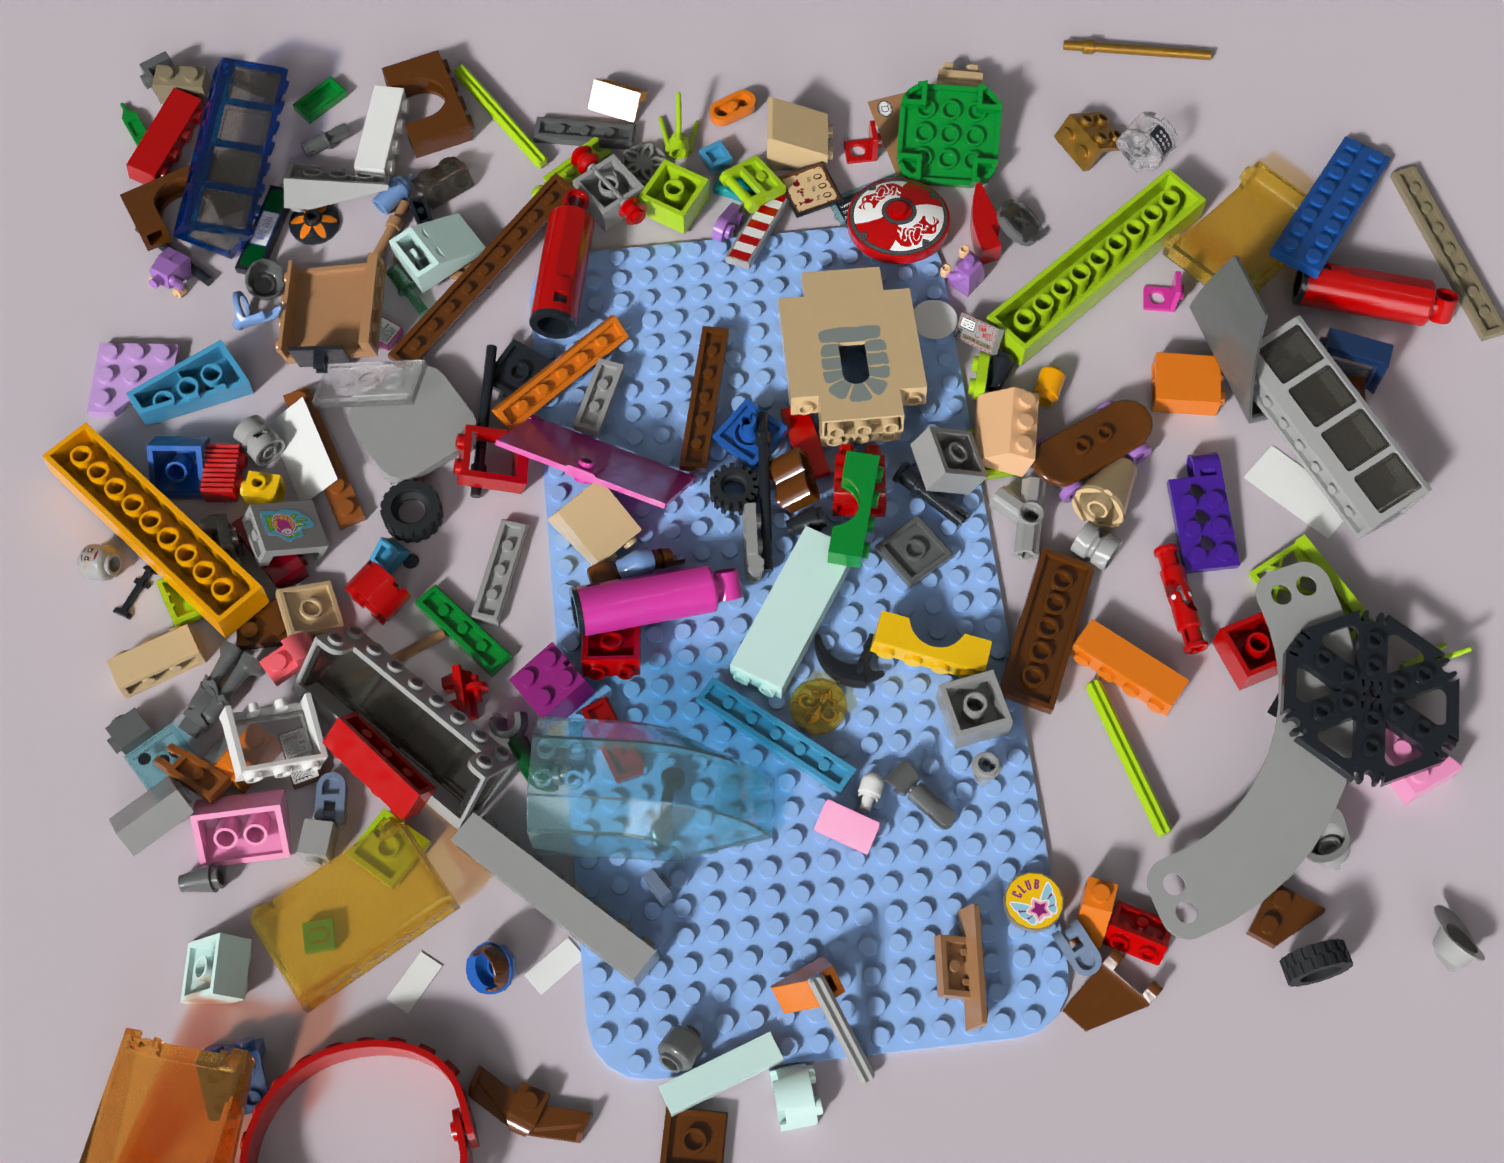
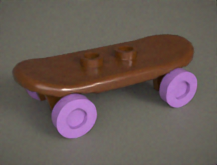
M1134 400L1106 401L1088 417L1050 438L1049 436H1044L1036 440V455L1032 467L1036 474L1045 482L1055 485L1057 488L1065 487L1059 496L1064 503L1072 502L1076 491L1084 485L1082 481L1084 478L1125 455V458L1130 459L1137 465L1151 454L1152 448L1147 443V440L1152 433V416L1145 406Z

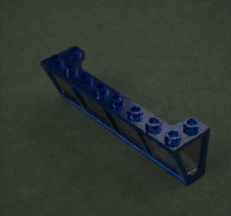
M226 57L221 58L213 71L173 237L233 259L238 251L242 252L247 240H252L256 227L253 226V221L258 217L261 209L258 200L262 197L266 184L262 183L263 178L268 174L271 165L270 162H267L268 156H271L275 147V142L272 139L280 126V121L277 120V117L281 114L285 104L282 96L286 93L289 86V80H286L289 69Z

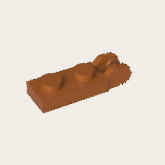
M173 743L166 747L168 753L177 759L173 764L160 756L153 760V763L161 771L211 804L232 784L229 776L190 751H184Z

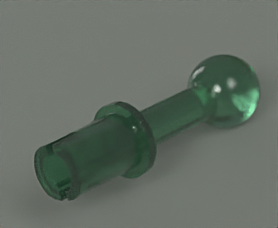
M394 265L387 270L386 275L398 289L397 294L400 297L406 296L420 314V320L429 309L415 292L416 283L409 280L399 265Z

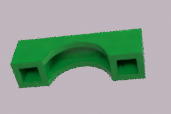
M853 451L846 452L841 487L854 496L859 509L848 522L833 526L827 563L861 568L862 559H868L871 543L865 541L867 533H873L875 517H871L870 513L871 508H877L880 493L874 490L876 483L882 482L884 467L879 466L880 456Z

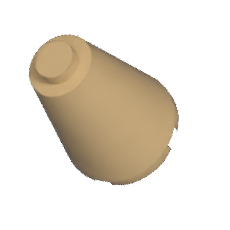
M1122 457L1104 467L1076 491L1072 500V506L1077 516L1084 522L1086 519L1103 528V531H1111L1119 527L1124 521L1138 471L1135 464L1130 459Z

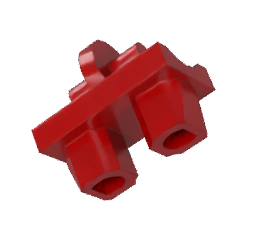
M460 664L451 666L452 673L441 678L444 692L447 694L455 693L456 699L448 702L457 710L465 713L471 721L479 719L477 703L483 702L482 695L489 691V684L485 681H480L478 674L472 675L470 670H463Z

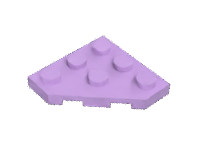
M99 343L87 408L89 416L118 417L125 411L124 408L131 403L126 395L127 392L179 363L181 352L179 345Z

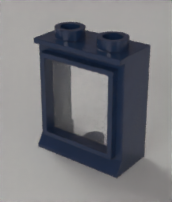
M1330 327L1326 337L1321 336L1319 341L1345 375L1364 376L1365 390L1367 389L1370 393L1374 394L1389 368L1394 345Z

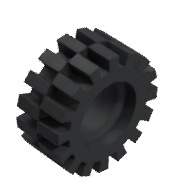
M733 462L729 463L730 468H726L724 464L721 466V471L716 469L714 477L711 476L710 499L712 503L714 502L716 509L721 508L722 514L725 515L726 511H729L730 516H734V511H738L739 516H741L746 503L757 504V498L759 499V480H757L756 473H752V469L749 466L744 469V464L739 463L737 468L734 467ZM737 482L744 486L745 491L740 496L732 497L724 492V487L728 483Z

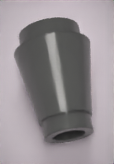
M214 863L179 875L178 886L181 892L216 893L226 885L224 868L222 865H215Z

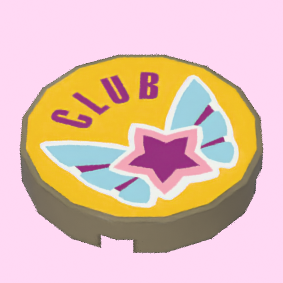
M1027 872L1018 875L1009 883L1004 894L1003 908L1007 918L1015 927L1032 933H1039L1049 930L1058 922L1064 908V897L1060 887L1052 878L1042 873Z

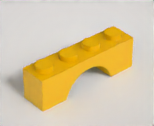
M882 610L877 620L870 651L876 653L881 658H896L903 660L909 666H924L931 668L935 673H949L959 676L961 679L986 671L992 641L964 634L958 642L951 646L933 647L922 642L915 635L911 627L910 618Z

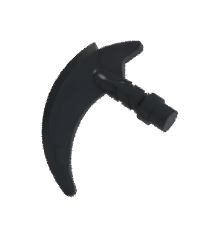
M870 633L867 640H865L863 651L857 664H848L836 659L825 648L820 634L815 635V652L818 662L825 673L836 682L844 686L864 689L867 688L866 684L875 682L885 676L884 671H873L869 666L870 659L874 653L870 651L874 634Z

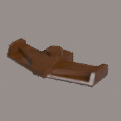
M481 1065L478 1066L469 1085L468 1096L504 1123L511 1132L523 1137L533 1136L581 1143L593 1116V1112L547 1106L551 1097L550 1093L524 1082H521L516 1093Z

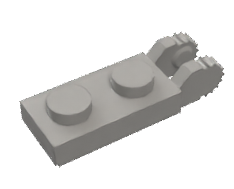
M746 503L742 513L745 577L750 584L760 582L764 572V559L760 556L763 551L762 538L757 537V530L761 529V513H756V503Z

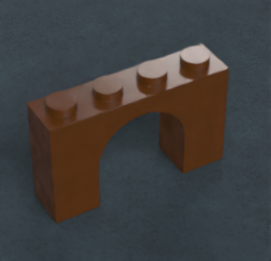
M438 50L381 68L386 86L404 88L406 98L429 93L437 95L445 101L442 108L435 114L405 124L408 140L416 159L473 140L471 130L475 129L472 117L470 114H465L464 111L467 108L463 96H457L456 92L459 89L454 77H449L448 74L451 73L448 61L441 58Z
M215 154L120 194L148 252L172 241L162 221V215L165 208L180 197L188 195L204 197L211 203L219 220L243 210L239 198Z

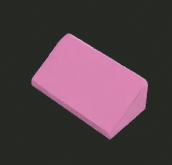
M827 799L814 831L868 855L881 824Z

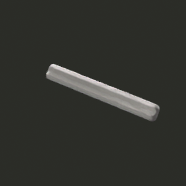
M816 973L808 979V984L858 1080L861 1083H867L874 1078L875 1073L825 977L821 973Z

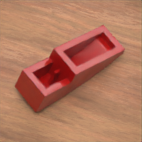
M979 182L976 183L973 195L970 231L975 255L979 257L982 265L999 260L1002 245L998 239L1000 225L997 220V213L982 183Z

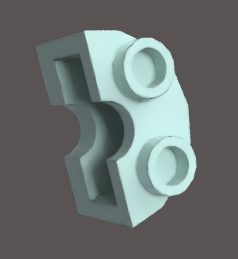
M806 1063L769 1070L781 1132L818 1124L817 1115L823 1114L820 1096L813 1095L811 1084L816 1083L813 1065L806 1066Z

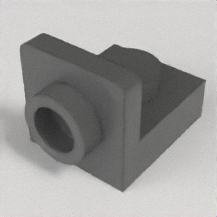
M166 51L139 64L143 72L140 78L146 89L151 88L154 93L155 90L152 84L156 66H173L171 58Z

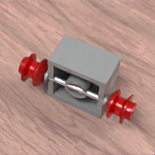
M590 146L577 147L572 153L571 164L575 167L578 166L577 170L582 175L572 180L575 189H580L588 195L590 203L587 211L605 231L625 218L628 225L641 223L646 217L647 207L644 204H640L639 195L645 188L614 154L597 164L599 156L596 153H592Z

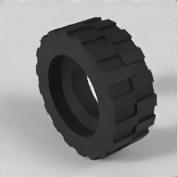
M420 480L401 481L397 485L390 487V490L384 494V499L380 504V514L391 536H394L399 541H405V543H418L421 540L429 539L432 534L438 531V527L442 524L444 512L436 490H433L431 485L425 484L424 481ZM408 500H418L425 506L423 518L415 523L404 522L398 514L400 506Z
M1331 939L1307 945L1287 954L1279 961L1290 987L1318 983L1340 975L1353 967V961L1343 939Z

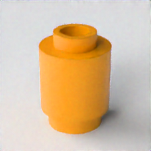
M1048 366L1040 370L1032 391L1039 394L1040 406L1052 407L1058 401L1066 379L1062 370L1058 367Z

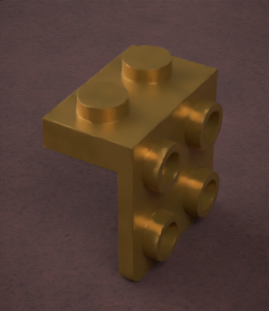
M1101 112L1069 114L1053 136L1082 171H1089L1103 152L1123 150L1121 140L1124 138L1123 134L1116 130L1109 123V118Z

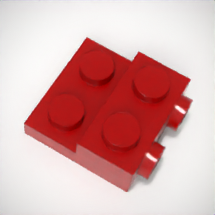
M641 626L584 636L581 660L583 677H589L592 680H602L605 676H618L620 679L628 680L633 676L640 675Z

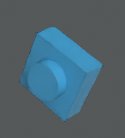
M721 140L698 150V156L710 174L733 164V157Z

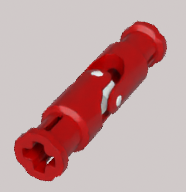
M1169 543L1154 549L1153 554L1155 558H1158L1161 567L1159 573L1171 606L1177 632L1181 633L1184 641V654H1197L1208 649L1209 645L1207 641H1204L1200 629L1202 626L1201 619L1193 602V595L1184 566L1180 565L1176 553L1178 551L1177 544ZM1181 585L1182 590L1176 591L1178 586Z

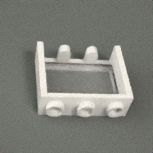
M311 692L305 693L298 703L288 704L286 698H280L275 700L272 707L259 709L258 703L254 702L246 705L244 711L233 713L231 705L224 707L219 716L236 777L235 782L255 783L262 780L263 777L273 775L275 778H283L291 775L292 772L301 770L304 773L315 772L321 768L328 757L326 747L322 743L323 736Z

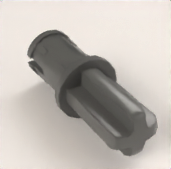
M343 123L325 133L320 131L319 135L300 144L305 155L309 158L327 148L329 150L332 149L331 145L349 137L351 133L348 126Z

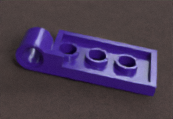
M1217 452L1188 455L1186 461L1188 478L1169 479L1167 482L1181 564L1184 566L1186 574L1238 568L1240 561L1219 455ZM1193 485L1200 486L1203 489L1204 496H1193L1190 492V487ZM1195 512H1205L1209 517V521L1207 523L1198 522L1195 518ZM1200 538H1210L1214 544L1213 549H1204L1200 544Z

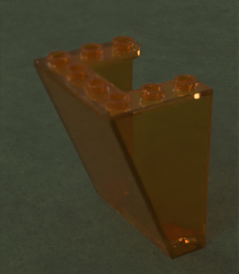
M126 1028L79 1163H234L255 1060L250 1052L233 1048L230 1055L226 1050L215 1053L167 1044L157 1037H154L153 1040L141 1038L143 1034L141 1030Z

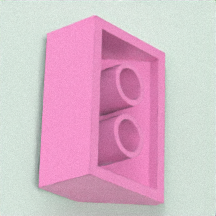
M284 789L219 797L213 804L204 799L195 801L194 813L190 815L201 867L210 863L225 866L291 856L290 817Z

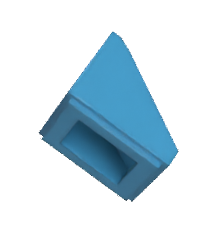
M381 537L370 560L376 562L391 575L406 560L411 551L392 538Z

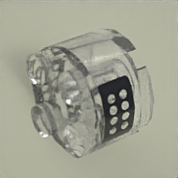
M1154 112L1139 114L1116 141L1118 149L1122 151L1129 161L1131 169L1136 172L1158 169L1177 147L1178 135L1175 128L1166 118L1163 117L1160 120L1154 117L1157 114Z

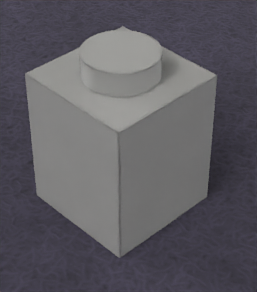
M304 818L297 854L306 865L321 867L322 863L332 865L339 833L334 822Z

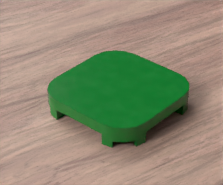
M928 80L918 81V84L909 88L903 94L900 106L896 160L897 168L901 175L906 179H912L933 186L975 188L976 183L981 182L982 185L988 183L995 174L999 160L1001 100L999 101L997 95L988 89V86L979 84L978 87L928 84Z

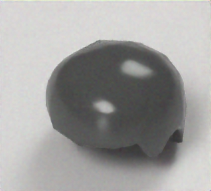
M261 258L254 261L245 274V285L249 294L257 300L270 301L278 297L285 286L282 266L273 259Z

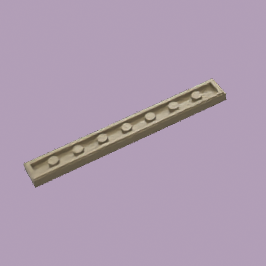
M1416 165L1393 171L1390 175L1393 184L1452 290L1459 295V302L1480 340L1485 341L1504 335V322Z

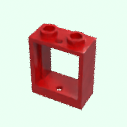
M466 424L462 433H457L455 449L459 450V458H455L453 474L457 475V485L521 494L527 485L529 458L513 452L511 476L470 470L471 441L476 440L496 444V440L509 431Z

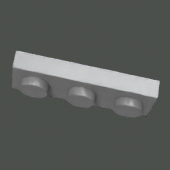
M601 358L598 359L573 424L574 431L600 437L625 371L624 364Z

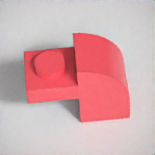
M301 632L281 640L283 646L259 661L276 687L300 671L314 641L310 634ZM319 646L306 675L314 672L326 657Z

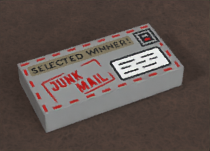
M961 312L954 338L991 355H997L1004 329L969 313Z

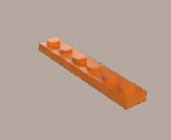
M610 315L493 408L492 412L503 428L511 431L594 366L599 358H604L629 338L617 317Z

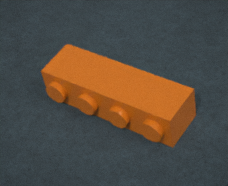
M1093 619L1090 620L1075 641L1070 653L1079 665L1090 667L1104 681L1115 683L1122 688L1126 695L1132 698L1137 697L1146 703L1151 711L1158 714L1162 713L1166 717L1190 681Z

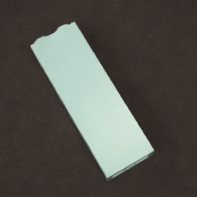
M805 526L730 664V675L742 685L750 684L757 687L762 694L768 697L776 696L782 699L851 569L850 566L827 563L830 536Z

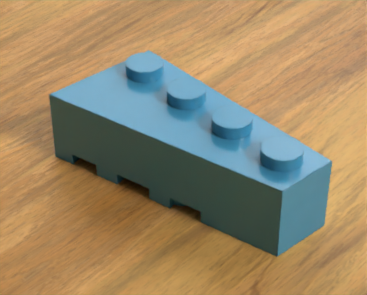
M222 340L215 342L126 393L133 408L146 427L254 394L248 378Z

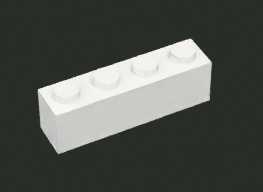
M374 85L354 164L356 173L367 172L384 176L394 175L395 155L400 153L399 138L400 134L405 132V114H409L410 100L406 98L404 88Z

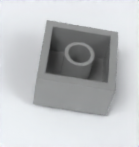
M929 426L910 444L926 491L969 495L988 477L971 431Z
M994 670L938 685L936 700L954 749L1009 734L1013 720Z

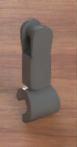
M901 760L883 781L894 786L893 791L903 797L909 793L907 799L926 816L928 815L939 828L943 830L951 828L956 819L955 812L940 801L921 782L916 785L919 782L916 770L908 762Z

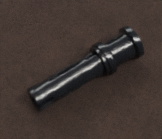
M904 462L894 474L892 481L894 483L899 482L910 491L912 497H920L954 523L956 527H961L962 523L968 518L969 513L965 512L941 492L926 491L921 475L910 467L911 464L909 462Z

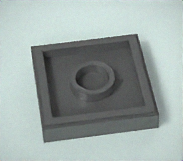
M919 515L875 545V550L910 589L953 559L954 555Z

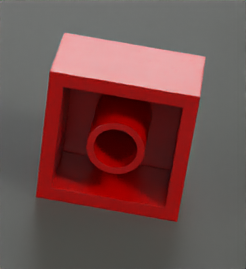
M1262 612L1219 629L1212 644L1239 691L1278 675L1272 639Z

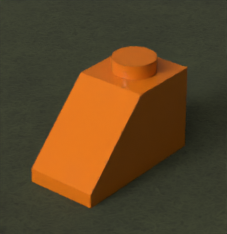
M1089 876L1083 886L1076 918L1096 948L1100 950L1112 914L1118 884ZM1078 937L1070 941L1076 944L1081 943Z

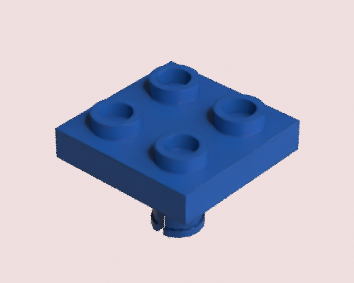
M746 398L713 434L712 440L755 471L759 466L758 446L755 445V433L758 432L757 413L764 410ZM768 414V432L771 433L772 444L769 446L770 454L789 431L788 427Z

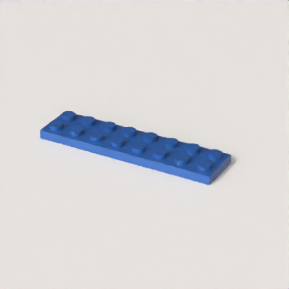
M1345 136L1273 245L1269 256L1317 279L1391 158L1378 150L1369 148L1359 141Z

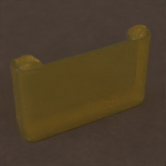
M1260 160L1253 167L1248 166L1244 169L1239 177L1241 180L1239 187L1184 236L1179 233L1175 236L1170 235L1162 245L1165 257L1204 286L1234 256H1239L1256 292L1287 265L1269 256V253L1307 194Z
M389 817L379 824V828L268 904H260L251 912L250 924L303 1011L307 1013L461 908L413 833L401 818L394 819V817Z

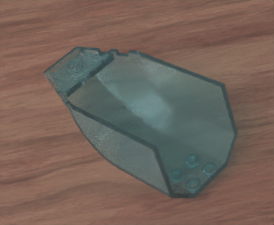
M538 717L532 738L527 786V834L533 851L537 854L683 862L708 853L710 855L717 853L718 850L734 846L740 847L772 838L775 779L747 763L663 726L634 721Z

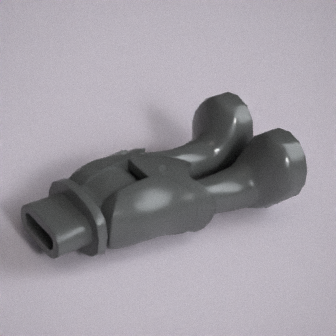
M224 641L220 647V657L211 674L209 676L205 674L203 681L200 682L188 708L183 713L185 718L178 727L195 739L198 738L203 729L208 730V725H213L219 720L224 707L231 705L233 696L247 677L250 675L256 677L265 675L266 672L260 665L259 660L249 653L243 652L236 645ZM237 664L223 687H221L219 684L233 665Z

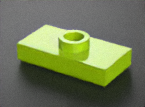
M163 578L156 581L175 627L188 625L203 619L202 615Z

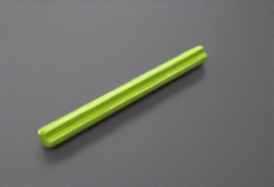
M463 64L456 67L454 72L458 80L537 168L547 165L548 158L473 73Z
M1099 679L1089 682L1086 690L1156 836L1162 837L1172 831L1170 822L1102 682Z

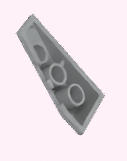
M289 162L284 176V208H291L294 212H304L307 209L311 210L389 190L390 176L367 172H357L354 175H350L344 168L327 171L323 169L321 164Z

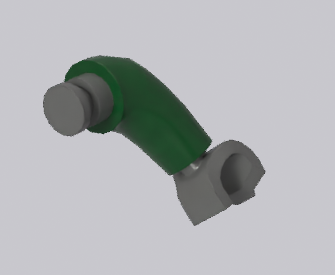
M493 712L492 717L489 719L491 732L499 738L509 739L508 747L512 755L519 760L517 766L526 781L533 788L544 793H556L559 790V786L565 785V782L567 784L575 782V772L571 763H566L562 767V765H555L552 761L543 760L534 749L528 737L524 736L528 728L527 712H514L515 724L510 730L507 727V718Z

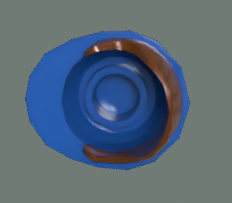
M486 941L478 945L469 955L466 962L467 979L471 986L479 993L497 994L505 991L517 974L516 957L506 945H501L496 941Z

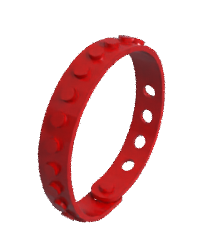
M361 1037L356 1039L355 1042L333 1043L317 1053L306 1055L299 1059L285 1074L275 1079L270 1090L256 1104L247 1131L242 1135L240 1163H258L261 1145L271 1121L284 1101L303 1082L334 1064L370 1056L406 1057L423 1062L440 1071L453 1085L460 1108L452 1109L453 1121L450 1122L453 1139L459 1145L460 1163H473L471 1148L474 1149L480 1145L470 1102L466 1091L456 1077L460 1070L449 1059L443 1062L435 1056V1049L422 1043L417 1047L406 1043L405 1039L398 1037H388V1040Z

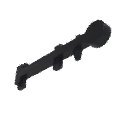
M150 566L143 567L145 572L140 579L136 578L134 580L136 586L121 608L115 607L113 613L129 620L133 615L128 612L143 587L146 589L150 588L151 584L147 583L151 575H158Z

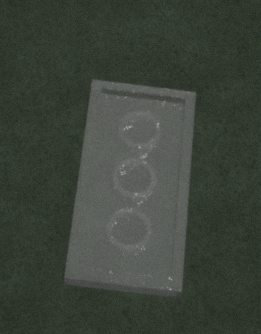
M425 360L328 364V373H323L312 404L315 409L414 405L428 366Z

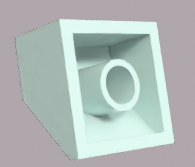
M217 933L189 942L180 1003L231 1004L245 1000V995L249 988L247 978L249 964L252 960V939Z

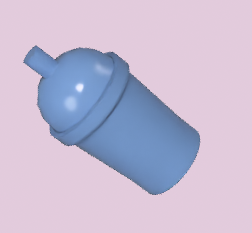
M413 175L391 177L389 190L378 193L372 200L374 206L381 213L387 215L401 200L407 199L410 196L412 189L410 180L413 178Z

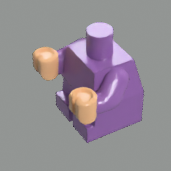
M963 245L959 249V257L963 259L957 264L953 272L950 265L944 264L941 267L940 275L948 278L947 283L968 298L975 288L984 281L985 271L979 257L970 251L969 246Z
M168 247L158 255L150 268V274L152 275L149 278L150 286L154 289H157L160 285L168 289L176 287L172 293L175 297L178 295V298H181L187 293L183 281H188L192 277L190 257Z

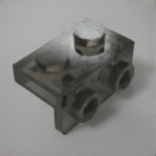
M454 156L442 159L437 166L419 172L417 177L411 180L414 188L425 196L429 207L432 209L439 207L474 186L466 164Z
M211 514L206 518L199 519L201 530L242 567L241 556H245L242 540H239L236 527L232 528L227 514Z

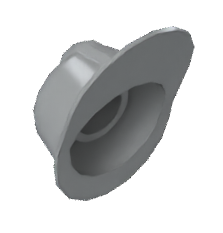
M1336 808L1332 819L1307 858L1321 866L1340 870V864L1348 858L1351 852V837L1342 812Z
M1443 905L1435 906L1434 914L1440 924V928L1432 944L1438 958L1447 969L1455 972L1468 965L1474 959L1484 961V954L1476 946L1463 922Z

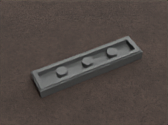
M537 117L533 138L534 142L582 146L592 138L597 137L600 148L626 150L634 146L636 124Z

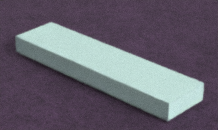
M768 1032L658 1087L671 1116H674L784 1062V1058L771 1032Z

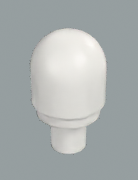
M875 772L865 774L861 779L858 789V797L861 799L859 810L864 813H870L872 804L878 802L883 791V778Z

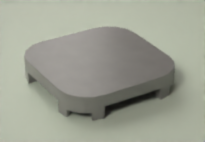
M415 366L407 369L360 397L349 411V423L356 440L358 439L383 474L384 479L391 485L392 483L398 484L401 481H419L420 478L459 455V450L455 449L457 433H462L466 424L478 426L472 411L445 375L438 369L430 366ZM476 440L471 441V452L474 450Z

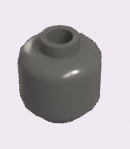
M691 1025L672 1026L658 1045L661 1064L675 1073L689 1071L704 1050L700 1032Z

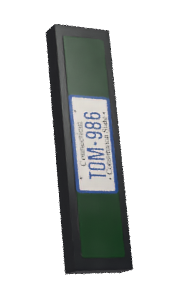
M270 185L236 263L235 270L237 273L245 275L247 269L254 261L261 258H270L291 209L284 208L283 187Z

